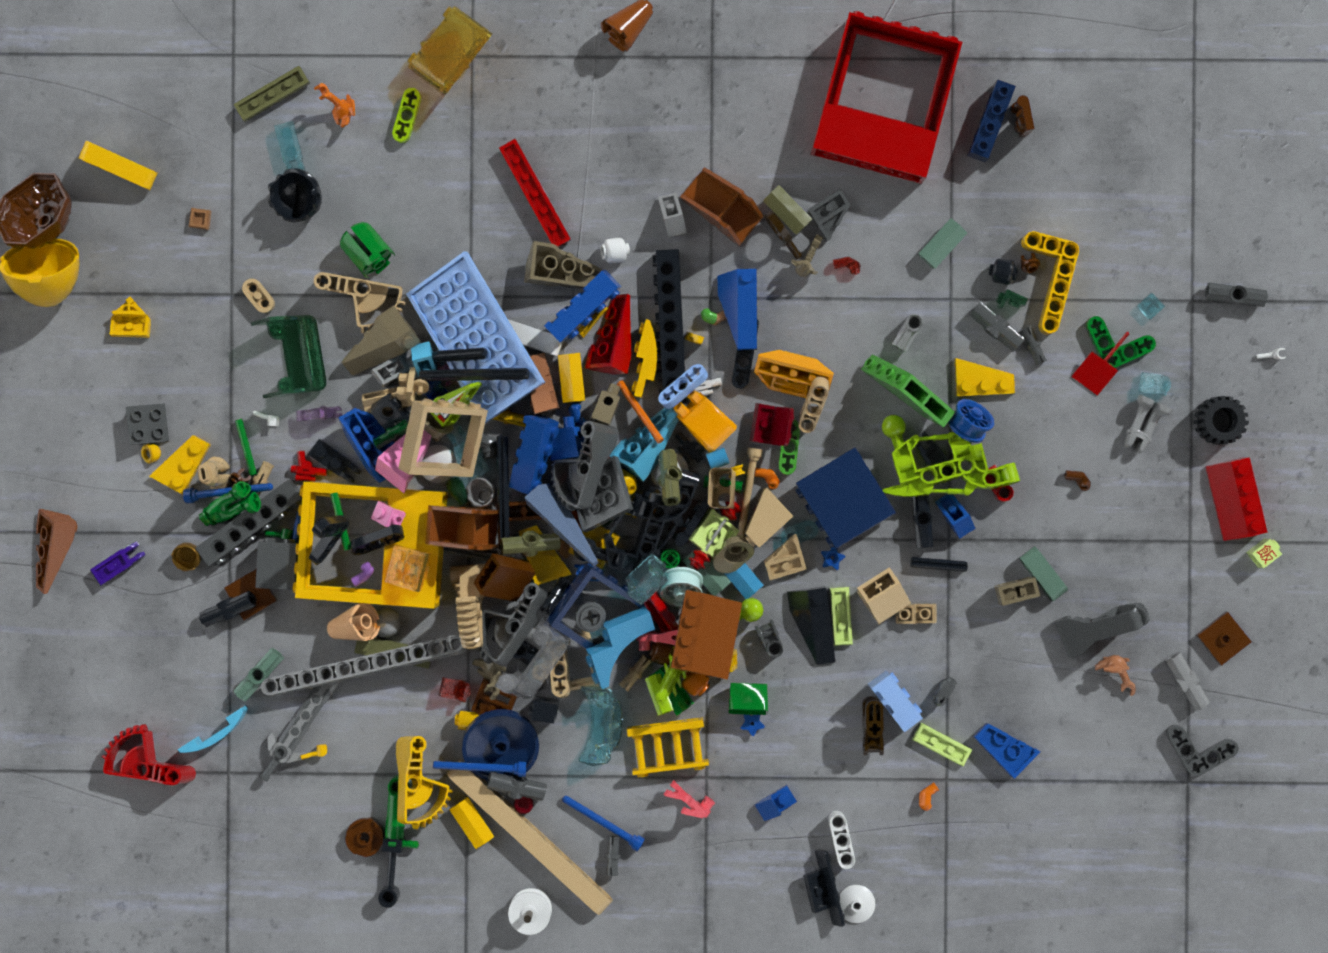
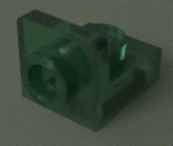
M1007 289L1003 293H999L996 299V303H998L996 308L1002 309L1006 300L1009 301L1008 304L1012 307H1024L1028 298Z

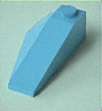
M663 408L650 418L664 438L663 442L658 444L646 426L642 429L639 427L635 430L636 434L628 440L626 438L623 439L609 457H618L623 469L639 480L644 481L656 467L660 459L659 453L665 449L679 420L674 409Z

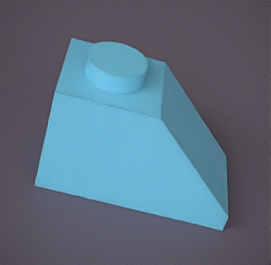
M429 341L417 344L411 348L412 361L418 377L421 370H438L437 363L432 359L433 350ZM427 381L429 387L442 384L441 381Z

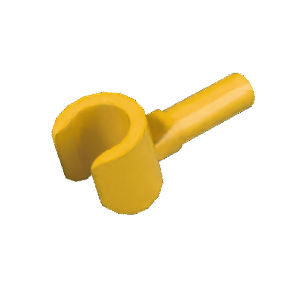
M316 745L317 751L300 755L301 759L325 756L327 754V745Z

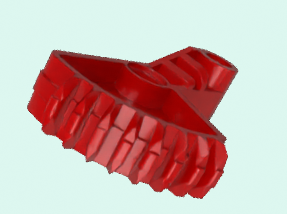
M146 724L141 726L135 725L133 728L129 727L126 731L119 732L120 736H114L115 741H110V747L104 749L107 754L101 756L105 759L103 772L108 775L148 780L166 785L188 783L193 781L196 776L195 769L190 765H176L156 760L153 733L148 730ZM142 734L143 745L130 749L122 759L120 771L113 770L115 757L121 746L131 737ZM143 765L146 767L145 774L142 772Z

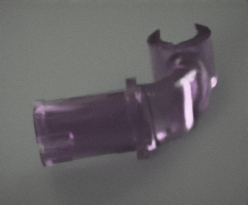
M322 405L319 408L296 411L297 422L309 421L310 419L325 421L329 418H339L342 416V413H336L337 411H342L340 406L326 407Z

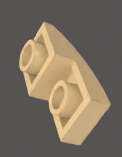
M911 604L896 613V624L937 623L936 604Z

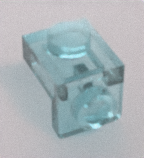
M1141 372L1139 392L1166 396L1171 387V381L1168 376Z

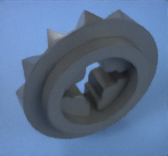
M595 601L586 602L575 612V621L578 627L585 632L599 630L606 620L604 608ZM589 610L592 614H596L592 617L591 622L588 618H585L588 616Z

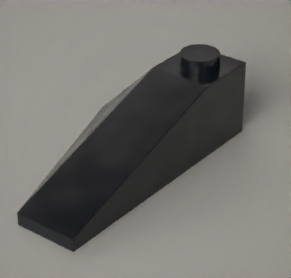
M826 587L787 591L789 611L816 664L836 662Z

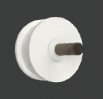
M527 888L519 891L513 897L508 910L511 925L515 930L525 935L541 932L548 925L551 917V901L539 889Z

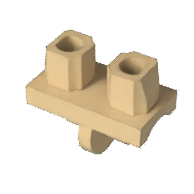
M410 367L409 373H399V385L407 387H397V399L407 400L408 406H412L413 400L415 401L416 392L418 395H422L429 390V383L415 376V367Z

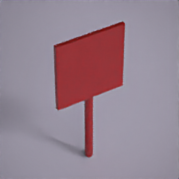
M1129 332L1123 335L1104 359L1091 351L1071 377L1098 396L1118 372L1107 361L1128 337Z

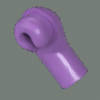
M369 562L362 564V572L351 578L355 587L367 581L373 574L374 567Z

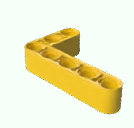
M1032 231L1022 238V247L1030 252L1056 258L1038 324L1039 331L1044 335H1049L1056 332L1059 328L1079 255V246L1073 241ZM1029 236L1035 239V246L1028 244L1027 238ZM1047 241L1054 244L1053 251L1046 248ZM1066 246L1071 247L1073 251L1072 256H1068L1065 253ZM1061 265L1067 267L1068 272L1066 275L1060 272ZM1056 283L1062 285V293L1055 291ZM1051 302L1057 304L1058 309L1056 312L1050 309ZM1047 320L1053 324L1051 331L1045 328Z

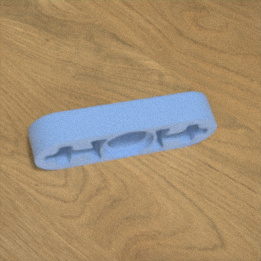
M701 364L693 365L660 393L658 397L659 402L666 409L675 407L707 379V371ZM687 383L685 389L679 390L681 384Z

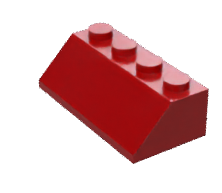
M1242 457L1205 466L1223 541L1268 533L1250 457Z

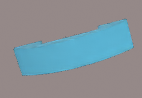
M245 705L226 717L230 725L204 742L198 736L177 750L179 753L194 752L220 741L239 725L248 707Z

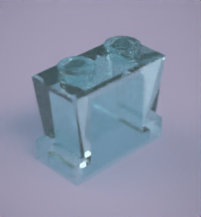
M650 554L625 578L628 584L627 595L640 605L645 603L668 581L664 573L666 564L655 555Z

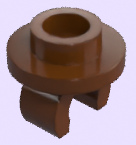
M1033 252L1029 260H1026L1024 255H1021V269L1023 272L1033 273L1040 267L1041 263L1039 259H1036V255Z
M241 468L238 473L233 472L230 474V482L232 485L239 481L248 483L251 480V476L242 478L241 474L244 473L245 469Z

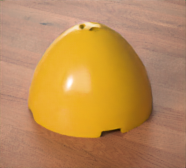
M55 238V240L45 243L41 248L37 247L35 249L12 247L0 258V272L11 290L25 301L40 307H53L64 301L73 290L79 276V251L73 243L63 239Z

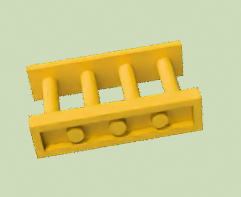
M703 717L627 727V736L632 737L635 741L638 768H633L632 774L637 775V777L649 776L648 773L693 767L694 770L705 769V766L709 765V760L702 759L699 736L700 728L704 727ZM689 729V732L692 734L695 760L684 762L680 733H682L681 730ZM663 732H670L673 736L676 763L664 764L661 741ZM651 734V737L654 739L657 765L645 766L642 743L643 735Z

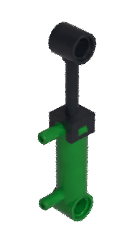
M399 775L393 777L388 783L389 792L382 852H389L386 885L378 894V902L385 908L392 907L400 895L399 889L394 885L396 853H401L404 848L417 849L419 846L418 841L405 840V824L397 821L398 790L395 788L394 783L398 781ZM384 893H391L393 895V899H386Z

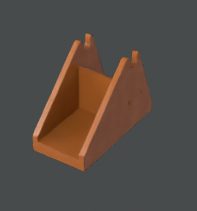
M705 167L680 196L682 201L737 246L744 242L764 217L754 200L748 197L742 189Z
M428 505L425 544L468 550L498 548V544H496L498 510Z

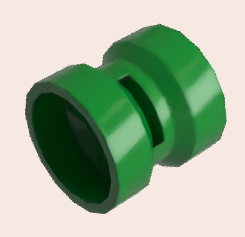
M666 549L661 555V562L666 568H674L680 562V555L675 549Z

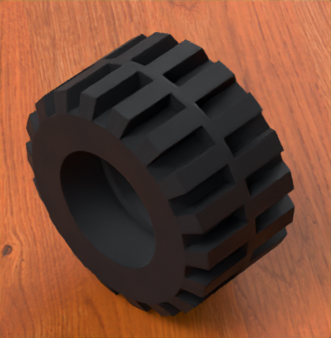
M1218 396L1203 401L1204 404L1199 405V411L1194 414L1197 417V420H1194V424H1197L1195 430L1201 433L1199 436L1202 439L1205 438L1206 442L1216 445L1234 443L1236 439H1240L1242 437L1241 434L1247 430L1244 428L1245 425L1249 424L1245 417L1249 416L1248 412L1244 413L1243 410L1246 408L1244 405H1240L1239 400H1233L1234 397ZM1218 409L1224 410L1229 416V426L1223 432L1218 431L1212 421L1213 415Z

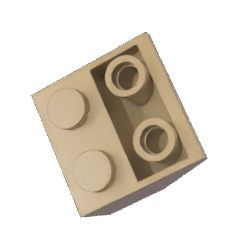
M890 567L857 588V594L878 624L911 605L901 583Z

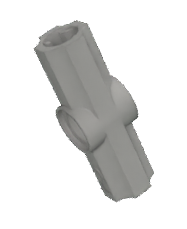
M1180 652L1169 656L1165 662L1175 677L1176 685L1186 695L1193 709L1197 711L1206 707L1210 701L1199 685L1201 682L1198 676L1189 668Z

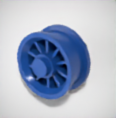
M962 399L956 404V411L948 421V424L964 440L980 443L986 436L985 432L993 428L994 419L990 412L979 403L969 399Z

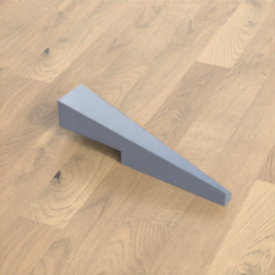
M554 482L538 485L524 497L526 504L547 522L561 539L593 567L598 564V560L572 512L557 500L558 496L554 494L556 489L552 488Z

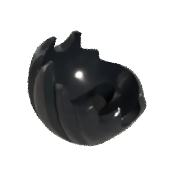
M298 168L287 169L283 175L278 174L275 181L268 184L270 191L269 206L274 209L278 216H282L285 221L293 223L306 221L319 211L322 204L321 189L317 179L309 172Z

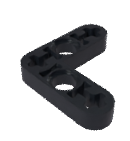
M343 515L322 518L312 528V532L321 538L309 555V559L315 565H319L324 561L349 526L350 521Z

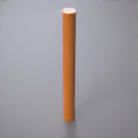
M623 380L619 381L617 385L621 387L620 391L658 444L663 442L664 438Z

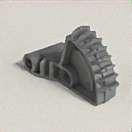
M592 421L584 422L581 427V434L585 439L584 442H581L582 449L580 450L579 458L554 460V463L550 464L553 466V470L550 472L553 474V477L550 480L554 482L552 488L556 489L554 494L558 496L557 500L566 509L574 511L578 508H591L604 463L616 447L619 436L616 427ZM568 465H570V482L574 489L580 493L578 502L574 499L568 488L566 476Z
M529 583L525 586L523 591L524 598L522 601H519V605L515 608L512 615L489 610L483 611V647H477L476 649L480 652L479 655L485 663L495 662L499 666H507L532 628L548 615L545 613L547 609L544 611L540 609L548 597V593L535 583ZM492 619H497L494 626V639L496 644L503 650L497 659L491 654L487 641L488 628Z
M1130 603L1117 606L1093 619L1089 617L1083 619L1079 616L1072 619L1069 615L1059 618L1054 622L1067 655L1071 658L1082 655L1098 640L1138 630L1148 624L1150 619L1144 604Z

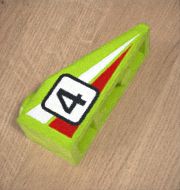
M478 381L468 384L443 396L436 397L433 402L445 400L450 403L461 401L469 404L482 383ZM431 413L442 427L455 424L461 416L460 414Z

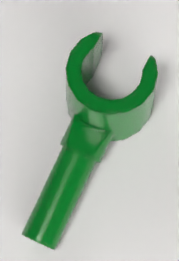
M283 528L281 533L266 531L265 536L291 539L293 530Z

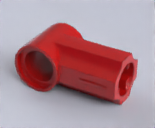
M993 465L988 470L997 468V466ZM993 475L985 477L988 484H994L996 481ZM1010 485L991 489L995 499L999 502L1009 501L1014 495L1013 488ZM1001 488L1008 490L1007 498L1000 497L999 490Z

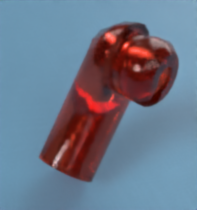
M847 256L833 260L834 269L847 267L853 275L860 273V263Z

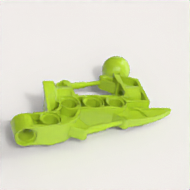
M889 415L882 422L881 427L884 435L891 438L895 451L892 452L891 456L900 485L883 489L882 491L886 494L901 497L930 495L931 493L969 496L976 488L981 490L993 489L1020 482L1015 462L988 470L982 443L971 445L969 441L964 440L954 432L926 437L913 435L904 442L902 435L905 433L906 423L903 418L898 415ZM948 440L953 452V460L917 470L912 450L919 441ZM969 462L971 469L969 471L963 470L961 463ZM950 467L953 473L950 476H945L942 473V469ZM931 472L934 479L926 481L923 478V474ZM993 475L996 481L994 484H988L985 477ZM962 478L966 482L964 489H933L936 484Z

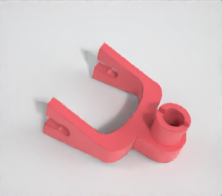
M655 630L637 638V641H639V651L651 650L650 641L675 645L676 637L672 638V636L677 635V630L665 633L661 630Z
M674 780L670 786L676 789L675 792L667 789L664 793V796L680 799L692 808L690 810L684 807L681 810L682 814L701 819L703 817L707 818L711 813L710 809L715 805V802L708 796H705L701 803L696 801Z

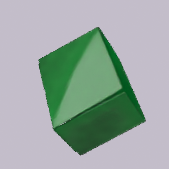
M730 684L729 714L766 715L767 711L768 715L767 684Z

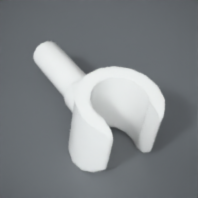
M1277 348L1269 353L1256 354V358L1285 359L1286 356H1279V351L1285 350V348Z
M257 411L253 412V415L268 419L267 426L279 425L278 416L267 415Z

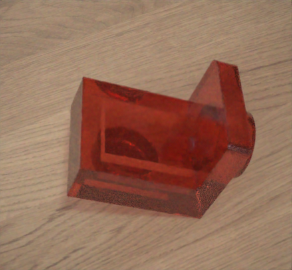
M442 677L438 696L466 703L471 692L470 684L464 680Z

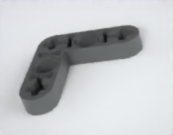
M1171 725L1166 731L1167 738L1183 766L1193 776H1200L1234 757L1239 750L1238 744L1235 741L1223 739L1198 754L1182 727ZM1173 730L1180 731L1178 733L1179 738L1186 741L1179 742L1176 737H1172L1174 734ZM1226 744L1233 745L1231 752L1223 751L1227 748ZM1188 745L1191 749L1190 753L1183 756L1181 748ZM1215 752L1217 755L1216 761L1209 763L1207 760L1208 754ZM1201 758L1203 759V762L1207 764L1206 767L1203 764L1199 765L1197 767L1198 771L1191 770L1193 768V763H1196L1197 765L1202 763V761L1200 760Z

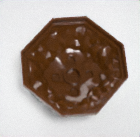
M33 173L2 196L0 200V235L7 246L30 249L41 248L45 243L55 240L56 236L58 237L64 232L69 223L72 201L55 173Z

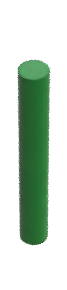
M243 419L235 420L249 475L252 476L257 474Z
M338 492L330 494L335 516L343 515ZM347 529L341 536L344 551L350 550Z

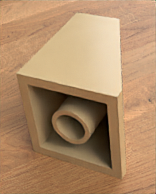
M767 487L762 490L745 530L747 534L745 539L753 547L755 545L761 547L793 517Z

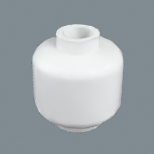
M623 238L606 239L600 247L601 257L609 264L624 262L627 255L630 254L629 244L625 243Z

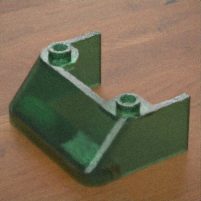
M274 316L251 322V326L267 325L269 336L274 340H282L288 377L279 379L277 383L278 391L264 394L263 399L317 392L326 387L327 380L318 326L313 316Z

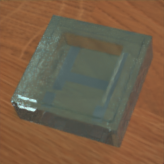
M1150 293L1136 307L1151 320L1165 306L1153 293Z

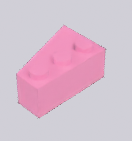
M425 430L423 431L417 462H422L430 446L431 435ZM405 435L377 457L375 469L403 493H405L407 486L414 477V475H409L398 469Z

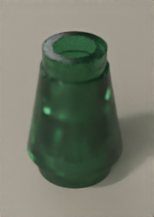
M456 476L445 483V489L460 506L468 502V494L462 479Z

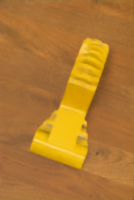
M403 736L396 742V760L399 773L397 821L401 824H411L413 829H419V826L425 827L426 823H433L432 819L437 820V813H444L442 807H448L445 801L451 800L448 793L453 791L449 789V785L423 777L422 762L423 751L427 745L426 740L422 736ZM409 779H411L413 783L411 788H409L407 784ZM433 786L439 787V795L433 807L423 816L407 821V809H415L422 806L431 796Z

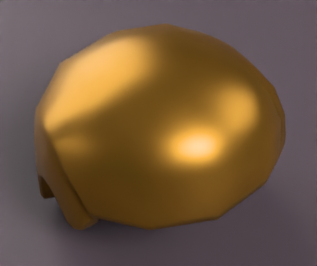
M184 542L175 547L171 557L177 569L191 571L200 564L201 555L195 549L196 545Z

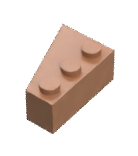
M540 353L530 356L545 381L543 385L530 393L532 412L543 414L560 409L546 354Z

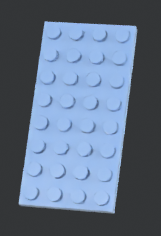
M467 251L462 252L406 293L439 351L482 347L487 351L485 359L446 361L450 369L527 368L529 370V378L522 380L458 381L461 387L478 381L482 383L470 402L481 404V407L488 411L485 424L545 383Z

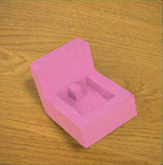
M378 501L371 519L385 527L401 525L406 513Z

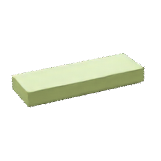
M849 587L829 588L834 646L853 645Z
M921 722L912 737L913 741L963 767L972 752L971 748Z

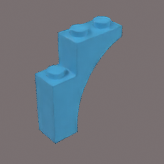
M645 607L606 621L603 624L604 630L601 631L605 642L586 649L588 654L585 657L589 668L592 667L594 672L591 674L594 684H598L601 689L609 687L611 671L620 653L639 636L655 630L651 614Z

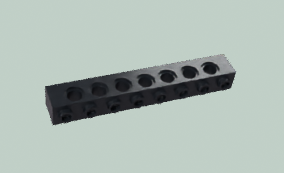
M679 249L656 250V255H652L653 267H657V274H653L654 286H658V293L654 294L655 305H659V313H655L656 324L660 325V332H656V341L661 345V351H657V361L662 365V370H658V381L662 382L663 389H659V395L667 388L669 380H676L685 373ZM669 265L672 268V272L669 275H664L661 272L663 266ZM664 285H671L673 291L670 294L663 293L662 287ZM670 303L674 306V310L671 313H665L663 306ZM668 322L675 325V329L671 333L664 330V325ZM667 342L675 343L676 348L674 351H666L665 344ZM668 361L676 362L677 368L674 371L666 369ZM686 383L681 384L679 390L685 389ZM686 397L681 401L683 404H687Z

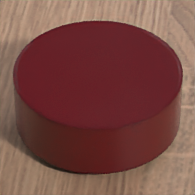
M527 797L515 799L514 802L515 810L520 814L529 813L534 805L533 799Z

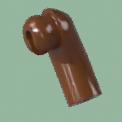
M1065 471V480H1075L1082 491L1090 489L1091 482L1084 472Z

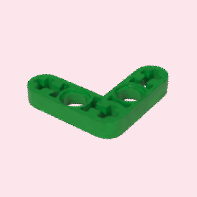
M1094 316L1087 320L1086 330L1098 356L1104 359L1108 354L1105 353L1103 355L1102 351H1107L1110 348L1113 349L1115 344L1104 320L1099 316ZM1092 320L1099 322L1100 325L1097 326L1098 331H1104V334H1100L1097 337L1094 336L1098 332L1096 328H1091ZM1146 335L1120 346L1111 356L1116 359L1113 361L1114 365L1112 366L1116 368L1153 351L1156 347L1155 339L1152 336ZM1101 337H1105L1108 340L1106 348H1101L1098 344V340ZM1144 339L1145 341H1150L1149 349L1147 347L1137 348V346L1144 343ZM1126 347H1131L1134 351L1133 356L1130 358L1124 355Z

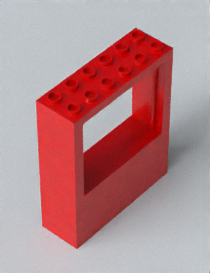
M859 11L849 12L810 155L922 184L927 178L963 42L958 41V38L954 36L943 37L939 36L940 33L935 31L924 32L916 26L905 27L897 21H891L890 23L883 21V18L878 16H872L871 18L864 16V13ZM857 34L942 56L924 127L838 105Z

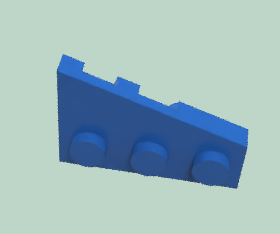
M988 723L973 736L1013 779L1041 752Z

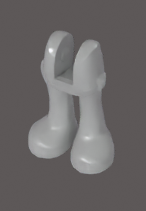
M1139 394L1137 399L1138 411L1130 429H1127L1124 447L1129 449L1136 437H1139L1135 452L1141 454L1147 445L1151 443V436L1159 419L1162 416H1169L1173 409ZM1152 408L1149 419L1143 431H1141L1142 423L1148 411Z

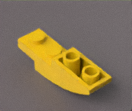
M647 319L645 324L641 323L639 334L642 335L640 342L636 341L634 353H637L636 357L643 359V363L639 362L636 373H639L638 381L634 380L631 390L635 392L634 397L638 398L643 396L646 380L654 382L657 368L656 339L651 322Z

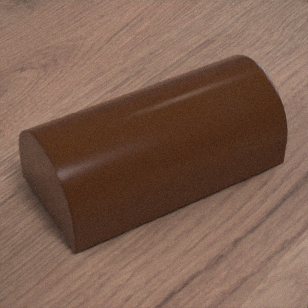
M526 501L509 502V521L542 520L526 504Z

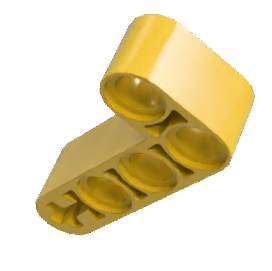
M85 141L78 159L148 190H151L158 174L89 141Z

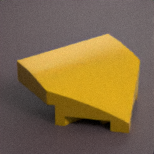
M128 297L126 302L117 310L111 312L113 314L111 316L109 333L111 337L150 338L151 319L131 297Z

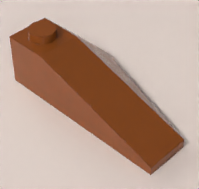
M39 509L36 533H40V545H36V551H38L40 562L36 563V588L43 594H47L74 540V535L77 532V523L69 515Z

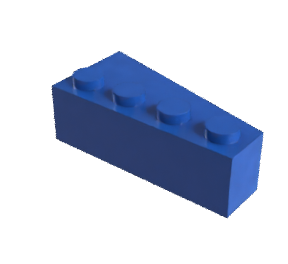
M602 270L583 288V293H578L570 300L571 305L569 307H564L556 314L557 319L555 321H548L544 326L559 342L569 339L572 341L580 333L578 330L582 326L586 327L593 320L591 317L596 312L599 314L606 308L605 303L609 299L613 300L620 294L618 290L622 286L607 270Z

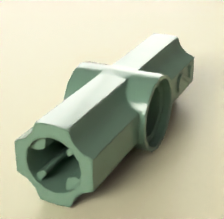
M272 647L233 690L235 695L246 702L261 686L262 682L269 678V675L284 660L282 654ZM256 670L262 672V679H258L255 676Z

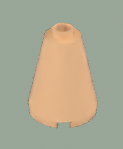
M358 603L332 619L327 625V632L333 639L369 641L374 639L380 630V626H377L379 615L371 604Z

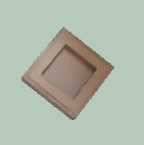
M191 208L188 227L209 230L212 211Z

